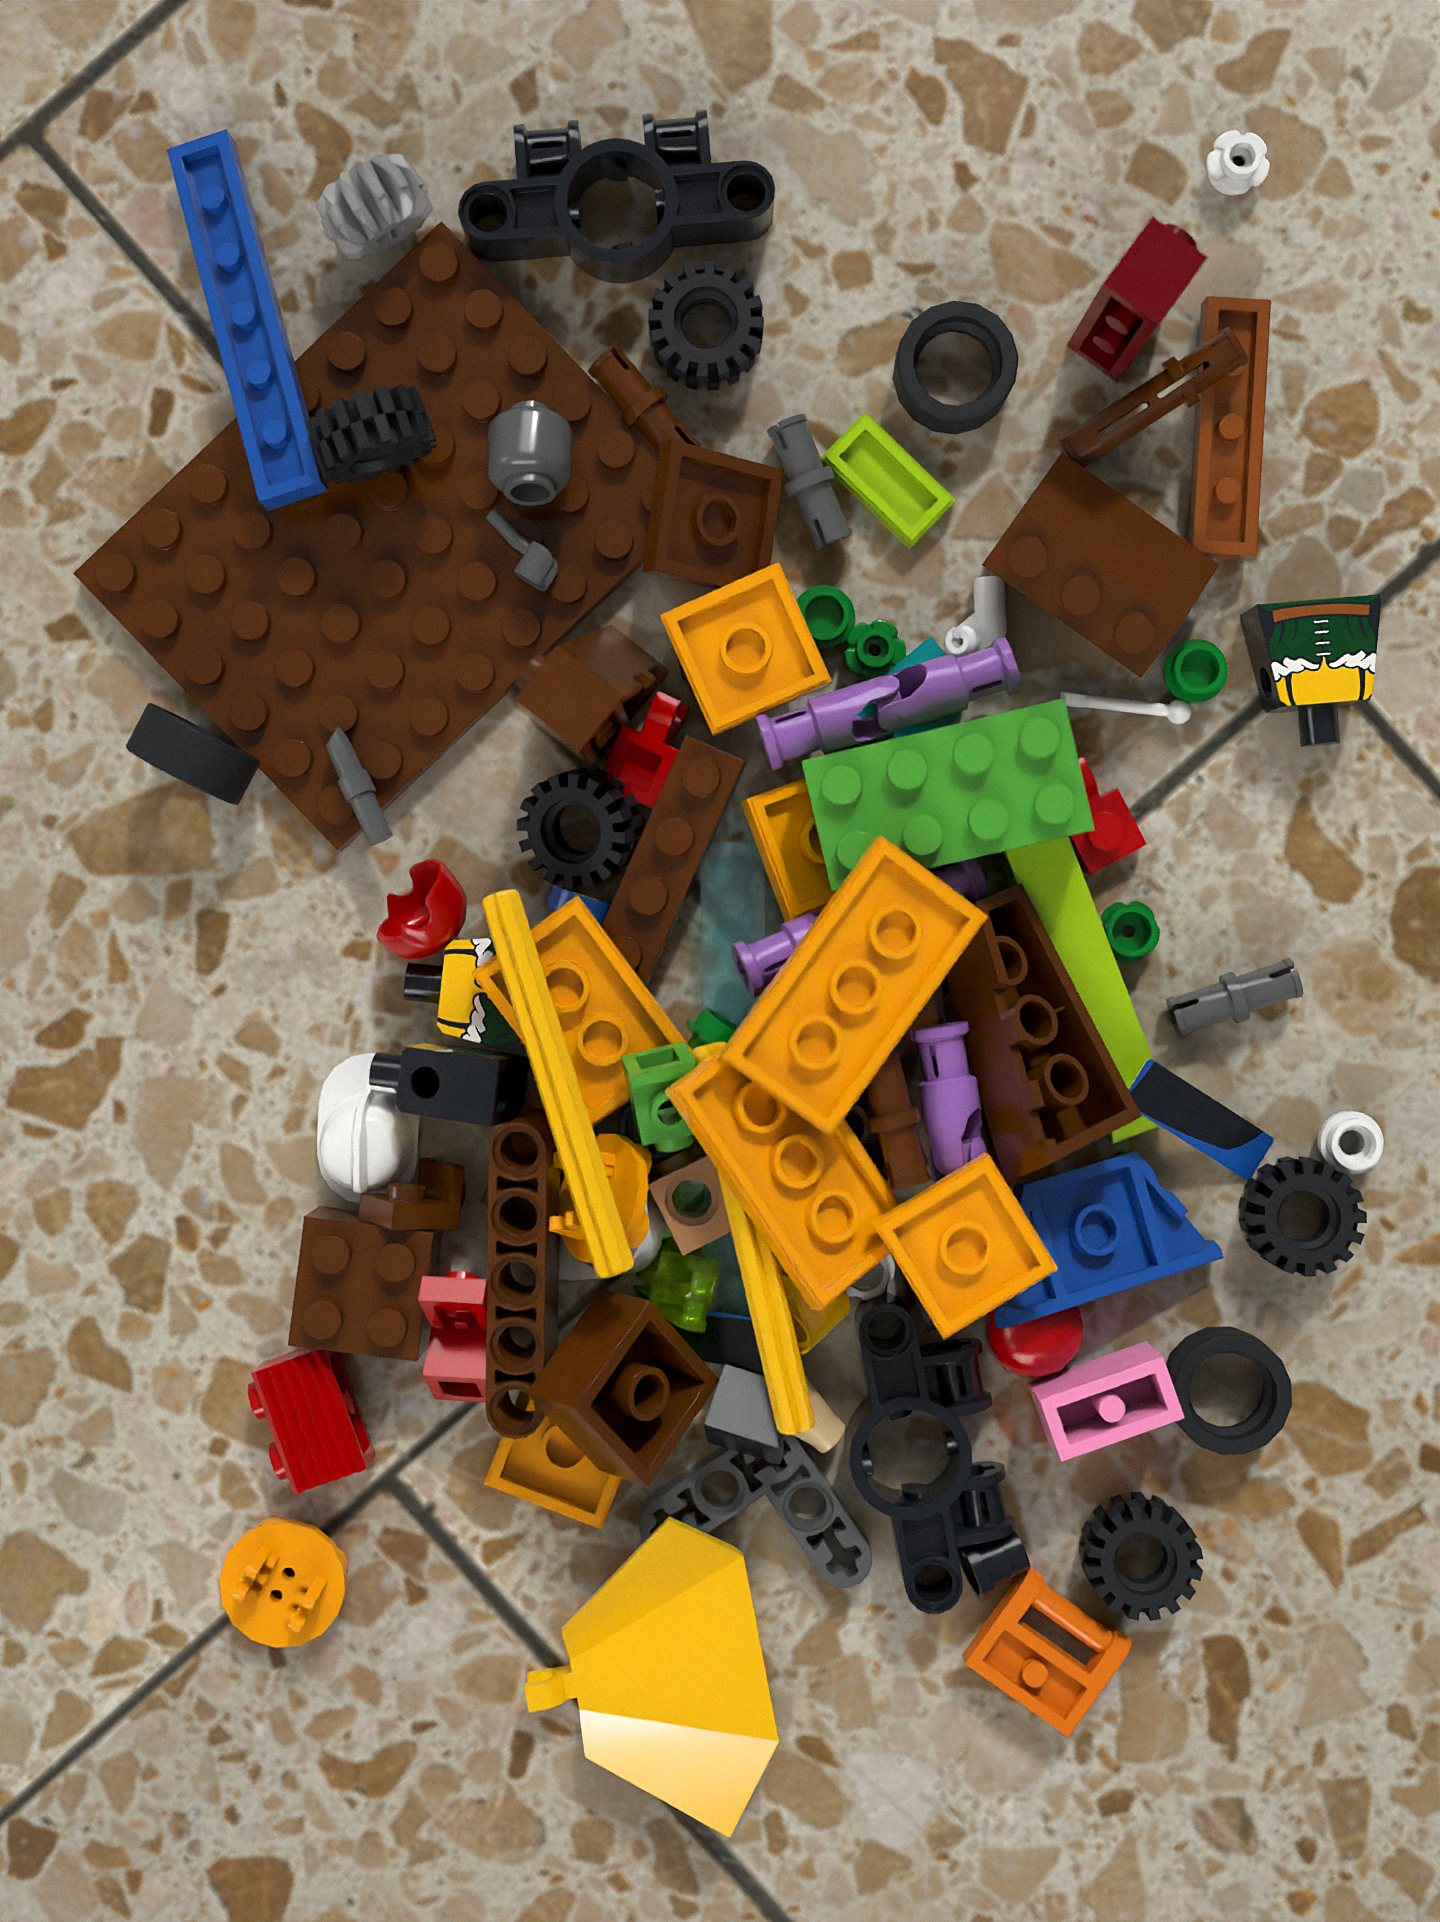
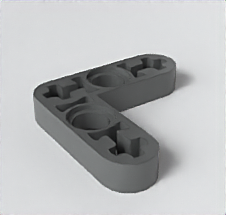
M784 1435L783 1440L788 1444L784 1447V1461L776 1465L763 1460L753 1467V1474L758 1479L755 1483H749L743 1465L734 1458L740 1452L721 1447L654 1492L644 1502L640 1512L639 1532L643 1542H645L655 1531L654 1526L657 1522L656 1510L663 1508L669 1515L681 1510L687 1504V1496L682 1493L687 1488L691 1490L696 1507L706 1516L698 1519L693 1507L679 1518V1521L704 1533H709L766 1495L819 1575L828 1584L838 1588L853 1587L860 1584L868 1576L872 1567V1552L865 1533L802 1440L793 1435ZM743 1454L746 1465L756 1459L755 1457ZM715 1470L730 1472L738 1482L736 1494L725 1502L710 1500L702 1490V1482L709 1473ZM803 1487L818 1489L826 1499L823 1511L811 1519H803L796 1516L789 1506L792 1495ZM836 1517L842 1520V1522L832 1524ZM831 1524L834 1535L844 1548L857 1546L853 1551L855 1564L851 1567L846 1568L840 1561L832 1565L829 1564L833 1558L829 1541L822 1532ZM820 1533L814 1541L809 1538V1536Z

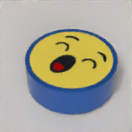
M556 882L552 884L546 901L549 910L554 912L573 897L579 895L602 926L612 901L579 888H563L562 883Z

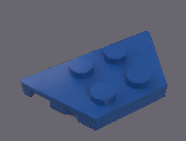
M1137 1151L1124 1152L1013 1186V1195L1049 1252L1058 1270L996 1307L994 1315L997 1328H1009L1222 1259L1224 1258L1223 1253L1214 1240H1205L1185 1217V1214L1188 1212L1186 1207L1173 1192L1165 1190L1159 1184L1156 1173Z

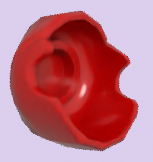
M434 858L416 863L410 868L409 873L413 886L407 894L396 895L389 893L387 895L388 918L379 925L376 937L387 951L405 959H422L436 954L449 941H452L459 935L466 920L467 896L462 886L447 866Z
M1078 1306L1009 1328L996 1327L994 1320L995 1309L987 1314L986 1346L989 1353L1006 1372L1025 1378L1035 1379L1060 1372L1078 1353L1082 1342L1083 1322Z

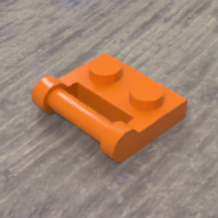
M1031 1567L1030 1570L1015 1576L1010 1581L1006 1594L963 1652L962 1657L967 1666L1069 1738L1125 1660L1131 1648L1132 1639L1115 1626H1111L1108 1629L1044 1584V1575ZM1030 1605L1094 1650L1093 1656L1086 1665L1021 1620Z

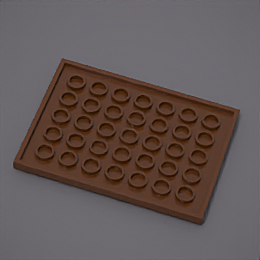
M442 221L294 361L309 418L317 417L316 412L321 408H333L332 402L341 398L346 401L353 399V394L360 391L370 394L373 393L376 387L387 386L388 391L396 385H405L406 389L411 386L416 387L421 393L437 440V446L431 449V454L427 457H418L419 462L412 466H400L401 470L392 474L389 471L381 473L380 478L369 480L368 477H364L358 483L350 484L348 480L341 484H334L333 481L327 482L329 489L327 492L268 511L258 500L236 417L73 573L240 749L260 760L261 763L258 768L339 851H343L363 830L351 804L346 803L337 783L339 777L326 749V744L338 725L355 749L363 769L368 770L376 788L374 794L384 812L516 686L515 683L519 675L534 656L540 652L547 656L643 564L659 456L658 452L635 425L631 429L628 428L622 420L624 412ZM522 401H536L545 404L549 410L556 412L567 420L573 433V472L570 484L560 493L556 494L552 501L543 505L528 506L513 503L492 484L488 477V432L490 423L501 412L511 409L513 405ZM498 508L524 536L544 546L557 561L559 566L558 573L545 592H541L529 585L513 572L523 555L517 552L486 520L487 515L493 509Z

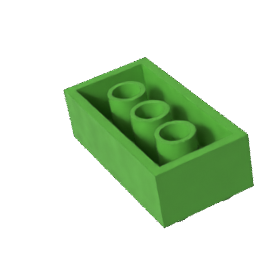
M1065 698L802 761L831 891L838 890L876 836H883L925 869H930L1095 830Z

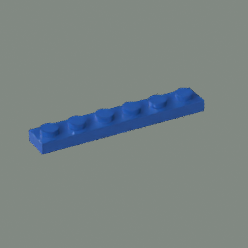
M225 129L167 149L258 500L269 511L329 491L327 481L323 477L306 428L308 426L309 414L236 142L228 130Z

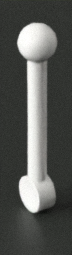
M1061 691L1060 699L1065 698L1066 706L1167 717L1174 724H1183L1191 716L1189 703L1179 699L1172 701L1170 704L1065 691Z

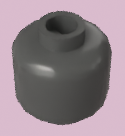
M522 401L513 405L511 409L501 412L490 423L488 432V477L492 484L503 492L508 500L520 505H543L552 501L556 494L560 493L570 484L573 472V433L567 420L562 416L549 410L543 403Z

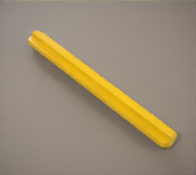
M516 890L496 892L482 900L483 912L595 1274L599 1278L612 1277L633 1268V1257L520 894Z
M726 1042L710 1043L693 1049L691 1054L696 1066L719 1050ZM718 1171L776 1428L780 1433L786 1435L799 1434L814 1427L815 1417L779 1261Z

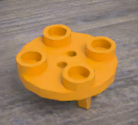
M600 1134L595 1138L629 1247L636 1248L645 1240L649 1230V1217L645 1207L649 1189L648 1174L652 1165V1156L646 1146L634 1143L626 1136ZM554 1152L553 1167L563 1170L559 1154ZM565 1177L560 1193L559 1216L550 1217L549 1231L561 1234L567 1251L576 1259L592 1263Z
M280 1516L269 1517L263 1520L260 1525L246 1531L227 1553L219 1577L221 1603L232 1624L252 1641L274 1648L300 1646L322 1635L340 1613L348 1588V1559L345 1553L336 1546L335 1542L316 1526L295 1519H285ZM285 1568H292L295 1575L288 1576L285 1573ZM273 1590H279L282 1593V1598H276L273 1595Z

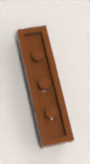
M1207 296L1201 304L1199 347L1229 327L1238 338L1249 360L1246 365L1238 367L1199 393L1200 401L1195 404L1188 542L1211 559L1250 561L1257 556L1271 300ZM1206 365L1197 368V374L1207 368Z

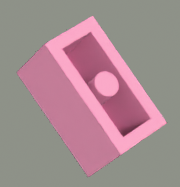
M1147 1341L1028 1383L1048 1443L1061 1462L1185 1418L1164 1358Z

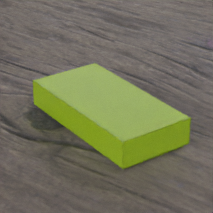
M866 412L821 456L824 467L831 466L835 478L909 550L941 519L956 501Z

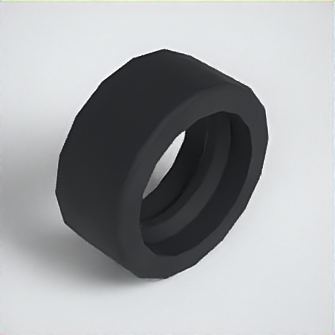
M950 301L931 306L911 322L899 343L893 372V382L898 401L914 421L933 432L956 435L979 429L998 414L1016 382L1019 357L1013 335L998 315L979 304ZM947 332L964 333L981 342L989 352L993 366L991 382L985 392L973 402L959 406L943 404L929 396L920 383L917 371L919 355L925 345L937 335Z
M152 703L147 704L126 744L129 752L152 766L213 797L234 805L240 803L261 763L257 757L236 745Z
M1231 1326L1206 1327L1186 1336L1171 1351L1166 1366L1185 1417L1175 1421V1423L1198 1446L1220 1455L1247 1454L1267 1445L1282 1430L1292 1407L1291 1380L1283 1361L1254 1335ZM1219 1353H1235L1247 1358L1257 1367L1262 1379L1263 1393L1257 1408L1244 1421L1232 1426H1216L1204 1421L1195 1412L1190 1401L1189 1385L1194 1372L1206 1359Z

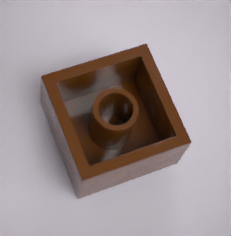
M319 1206L305 1215L288 1345L417 1362L428 1347L431 1325L418 1302L422 1276L437 1277L443 1230H391L358 1219L359 1211Z
M600 1289L526 1394L600 1471L649 1487L718 1384L719 1379L650 1300Z

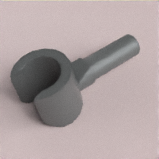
M498 508L493 509L487 515L486 520L517 552L523 555L513 572L529 585L541 592H545L558 573L559 566L557 561L544 546L524 536Z

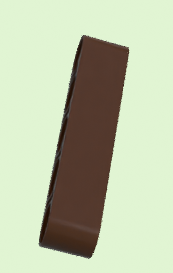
M533 1111L521 1113L499 1128L491 1138L488 1150L486 1414L492 1428L503 1437L511 1439L526 1438L533 1434L546 1417V1414L535 1402V1410L524 1411L517 1408L510 1399L509 1390H520L526 1393L554 1355L558 1346L559 1234L549 1231V1220L551 1216H559L560 1169L553 1167V1153L558 1151L548 1118L542 1113ZM513 1132H525L534 1138L539 1151L537 1159H524L515 1152L512 1145ZM512 1197H524L533 1203L538 1216L536 1223L522 1222L514 1215L511 1207ZM519 1261L529 1265L536 1274V1285L525 1286L517 1282L511 1274V1262ZM510 1326H521L529 1330L535 1338L536 1348L526 1349L518 1346L511 1338Z

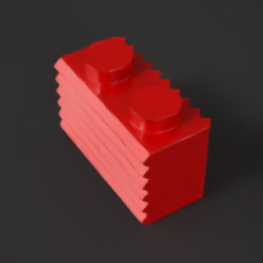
M301 1348L264 1361L251 1372L254 1382L249 1383L247 1389L251 1408L259 1420L265 1418L268 1420L275 1442L269 1444L271 1465L280 1480L288 1478L293 1494L311 1490L330 1481H336L342 1477H348L367 1469L375 1457V1449L371 1444L370 1435L367 1433L366 1424L363 1421L362 1412L358 1407V1401L354 1396V1389L350 1385V1378L346 1373V1367L342 1362L340 1352Z

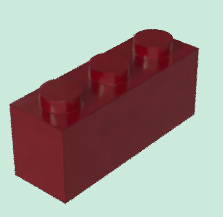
M1152 216L1103 282L1066 346L1117 383L1208 257L1197 249L1196 241L1187 231L1174 224L1164 225Z

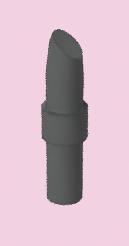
M338 725L326 744V749L339 777L337 783L346 803L351 804L368 844L372 846L382 843L391 838L393 834L374 794L376 788L368 770L363 769L355 749Z

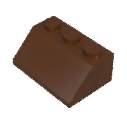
M1063 452L982 564L1140 678H1142L1182 625L1219 566L1217 562Z

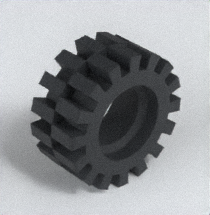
M704 260L705 269L695 270L694 263L691 262L682 265V275L676 277L672 271L664 278L665 287L663 290L656 288L652 296L653 307L649 309L648 324L651 347L654 349L655 359L660 367L665 365L667 375L675 382H677L679 377L685 379L687 388L697 390L698 383L708 384V391L719 390V382L727 380L729 386L739 381L740 372L745 370L748 373L754 366L755 356L760 354L762 346L764 317L762 316L763 305L760 296H754L753 284L747 277L740 281L737 278L736 268L727 264L724 272L716 270V261ZM701 304H712L721 308L728 315L731 322V332L728 338L721 345L712 349H701L693 346L686 340L681 330V324L687 312Z
M396 385L389 391L387 386L376 387L373 393L365 394L364 391L354 393L353 399L346 401L341 398L332 402L333 408H321L316 412L317 417L309 418L307 421L308 426H306L323 477L327 482L333 481L334 484H341L348 480L349 484L358 483L364 477L372 480L380 478V474L387 471L390 474L401 470L400 466H412L419 462L418 457H427L432 453L431 449L437 446V440L421 393L413 386L406 389L405 385Z
M587 767L576 768L548 777V780L536 784L531 789L534 796L523 800L520 809L528 812V814L523 818L517 819V831H527L528 838L518 843L521 852L533 850L536 857L528 862L533 871L541 868L548 870L543 877L545 881L554 884L563 880V888L575 889L583 885V888H587L620 873L621 868L628 866L632 858L630 852L636 849L641 837L634 834V829L642 826L643 821L642 814L632 816L630 807L638 804L633 793L627 796L621 794L620 790L626 784L618 777L607 780L605 779L607 771L598 768L587 771ZM571 804H581L588 807L594 812L599 821L601 829L600 838L594 849L589 852L573 849L567 844L562 835L560 819L564 810Z
M1289 1156L1277 1158L1279 1164L1273 1166L1266 1163L1258 1170L1262 1176L1258 1180L1250 1178L1244 1187L1251 1191L1247 1199L1240 1197L1238 1208L1245 1211V1218L1239 1219L1241 1230L1248 1233L1249 1238L1246 1239V1242L1251 1249L1258 1252L1261 1258L1281 1270L1293 1275L1294 1272H1298L1305 1277L1316 1276V1270H1321L1326 1274L1337 1270L1334 1262L1338 1259L1347 1263L1354 1256L1348 1250L1352 1241L1361 1245L1365 1234L1357 1231L1358 1223H1367V1212L1358 1209L1357 1204L1363 1202L1364 1199L1359 1190L1350 1186L1353 1181L1345 1173L1335 1170L1336 1167L1299 1156V1159ZM1302 1191L1312 1192L1320 1199L1323 1205V1223L1320 1229L1311 1237L1292 1239L1281 1228L1279 1221L1281 1206L1294 1193Z
M1131 1492V1500L1125 1501L1120 1494L1111 1497L1110 1500L1113 1506L1105 1511L1100 1504L1092 1511L1097 1520L1094 1524L1086 1521L1082 1528L1086 1541L1079 1542V1554L1084 1561L1081 1565L1086 1577L1099 1598H1103L1108 1608L1117 1614L1122 1609L1128 1619L1139 1621L1140 1612H1145L1150 1621L1161 1619L1159 1609L1167 1607L1171 1614L1176 1613L1181 1609L1176 1599L1183 1595L1190 1601L1196 1592L1190 1584L1191 1580L1201 1581L1203 1570L1197 1563V1559H1203L1201 1547L1195 1541L1197 1536L1172 1505L1169 1507L1163 1499L1152 1495L1151 1500H1148L1142 1492ZM1146 1533L1153 1535L1161 1541L1163 1546V1560L1159 1568L1153 1574L1143 1578H1133L1121 1572L1117 1564V1553L1121 1544L1128 1537L1135 1534Z

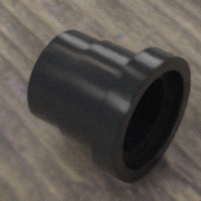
M1016 1531L1002 1539L957 1547L962 1571L980 1601L994 1596L995 1587L1013 1580L1015 1576L1031 1568L1026 1550Z

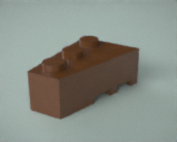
M611 624L557 645L548 658L541 652L534 656L523 669L515 683L522 691L514 700L534 724L593 770L618 738L622 726H627L669 674L670 670Z

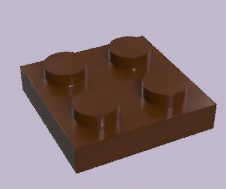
M674 439L661 442L642 572L717 590L770 566L784 470Z

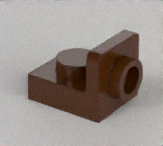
M422 1157L419 1164L417 1185L388 1183L386 1193H361L358 1219L391 1230H458L460 1209L464 1204L466 1194L464 1167L434 1157Z

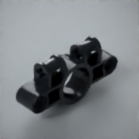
M706 109L697 110L695 116L691 118L655 120L652 114H642L645 145L628 139L612 138L594 142L582 149L578 120H569L566 128L527 131L524 124L514 125L517 179L485 181L474 184L464 192L460 199L458 215L470 249L476 256L485 261L505 262L570 256L574 263L588 275L604 282L622 284L639 281L656 272L668 260L674 248L739 243L759 239L768 231L773 220L775 184L768 170L753 161L711 163ZM628 177H633L650 186L655 191L658 227L655 233L640 245L633 246V242L617 244L611 249L601 248L585 239L578 231L581 228V212L578 201L582 193L598 180L607 178L612 181L626 182ZM746 192L757 196L762 204L755 210L747 212L734 208L729 201L736 194ZM499 213L506 217L503 226L497 231L490 233L481 232L475 228L478 220L486 214Z
M884 1292L882 1295L862 1300L854 1314V1326L868 1397L859 1404L849 1421L845 1438L846 1454L852 1478L860 1494L876 1510L890 1516L899 1569L910 1602L918 1610L927 1614H941L955 1606L963 1592V1578L957 1547L1002 1539L1015 1532L1016 1526L1014 1518L1006 1513L1001 1481L1006 1477L1004 1465L994 1461L972 1463L970 1441L958 1417L983 1411L991 1407L993 1403L991 1393L983 1388L978 1355L983 1351L981 1340L978 1338H958L919 1345L916 1325L906 1304L898 1296ZM881 1312H893L901 1317L899 1331L888 1339H877L868 1333V1325L871 1319ZM957 1366L959 1367V1373L962 1383L960 1387L956 1372ZM913 1410H920L939 1418L950 1429L942 1433L944 1448L950 1457L945 1469L931 1483L926 1485L922 1483L901 1484L902 1489H893L877 1482L871 1476L874 1475L866 1439L869 1432L884 1417L889 1416L890 1420H897L910 1415ZM981 1492L983 1497L984 1510H982L981 1508V1502L979 1497V1494ZM940 1565L947 1571L939 1583L932 1586H924L915 1581L917 1573L923 1567Z

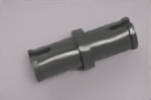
M799 414L778 422L779 427L777 425L771 426L767 429V433L772 438L789 481L784 486L789 499L796 498L814 542L813 547L815 550H820L840 542V538L846 539L850 537L853 533L847 525L831 482L835 480L831 466L824 467L806 423L805 414Z
M1286 958L1279 963L1240 976H1236L1234 972H1229L1219 976V983L1177 997L1166 998L1172 1024L1177 1023L1175 1030L1178 1036H1185L1189 1032L1231 1018L1235 1023L1249 1020L1250 1012L1292 998L1303 997V987L1298 971H1291V969H1294L1293 961L1290 958Z

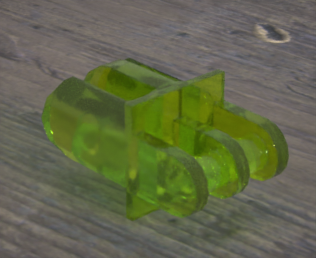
M662 1239L661 1247L656 1256L659 1259V1263L651 1262L647 1268L635 1273L636 1277L650 1286L633 1285V1290L641 1298L650 1300L662 1315L674 1325L689 1331L705 1332L707 1326L705 1319L709 1304L713 1303L714 1299L712 1292L716 1277L720 1276L721 1272L720 1260L695 1256L692 1253L682 1256L675 1243Z

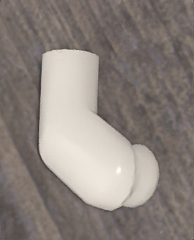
M984 576L973 579L974 613L957 628L952 627L947 632L944 640L947 654H952L955 658H959L990 648L995 639L1005 637L1007 632L1005 581L1000 577Z

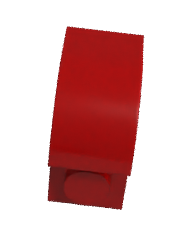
M451 1271L444 1274V1277L422 1276L418 1302L431 1325L422 1374L424 1380L436 1400L486 1403L487 1279H480L472 1273L463 1271Z

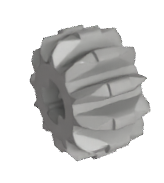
M378 154L368 162L361 163L359 161L355 168L348 172L340 173V178L336 182L326 185L322 193L323 195L316 205L323 219L321 223L328 236L348 259L372 258L378 252L385 249L390 250L396 243L408 240L410 233L422 228L425 219L428 218L433 208L427 196L428 190L414 167L408 164L402 154H389L388 156Z

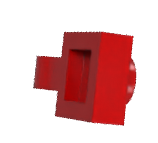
M658 691L650 705L640 732L625 725L622 726L603 769L607 771L605 779L611 780L618 777L626 784L620 790L622 795L627 796L633 793L637 802L653 809L679 751L669 746V744L682 728L690 706Z
M1082 757L1079 759V764L1095 830L1071 835L1069 839L1085 874H1093L1147 845L1118 788L1111 789L1100 795L1093 773Z

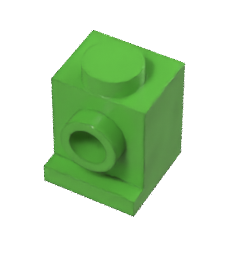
M685 1042L622 1055L621 1061L634 1125L642 1146L654 1144L655 1149L661 1152L678 1151L690 1146L694 1141L693 1133L676 1107L658 1110L663 1102L670 1100L664 1090L696 1067L695 1060Z

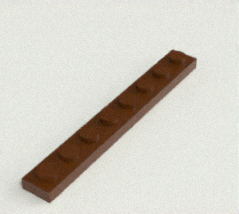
M688 735L684 737L602 923V928L647 988L747 764L746 761ZM534 1078L519 1114L533 1111L547 1116ZM513 1132L512 1145L515 1152L524 1159H537L539 1151L534 1138L525 1132ZM560 1169V1184L565 1175L562 1169ZM487 1185V1187H486V1189H485V1191H484V1194H483V1196H482V1198H481V1200H480V1202L485 1203V1204H487V1205H488V1185ZM512 1197L511 1207L514 1215L522 1222L536 1223L538 1216L533 1203L524 1197Z

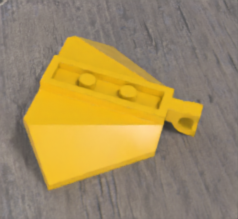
M668 1517L562 1627L561 1634L569 1656L570 1665L527 1672L528 1683H525L524 1686L528 1711L531 1713L550 1709L568 1699L577 1698L585 1758L730 1838L779 1743L758 1624L743 1552L729 1543Z

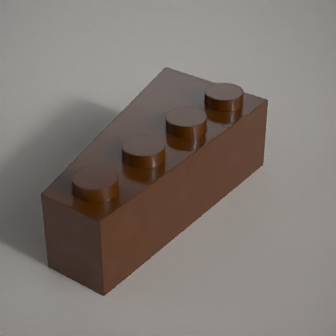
M1022 883L973 903L975 907L988 917L946 974L958 1019L963 1022L968 1021L969 1032L963 1035L974 1076L977 1078L979 1094L1003 1179L1006 1183L1045 1167L1142 1117Z

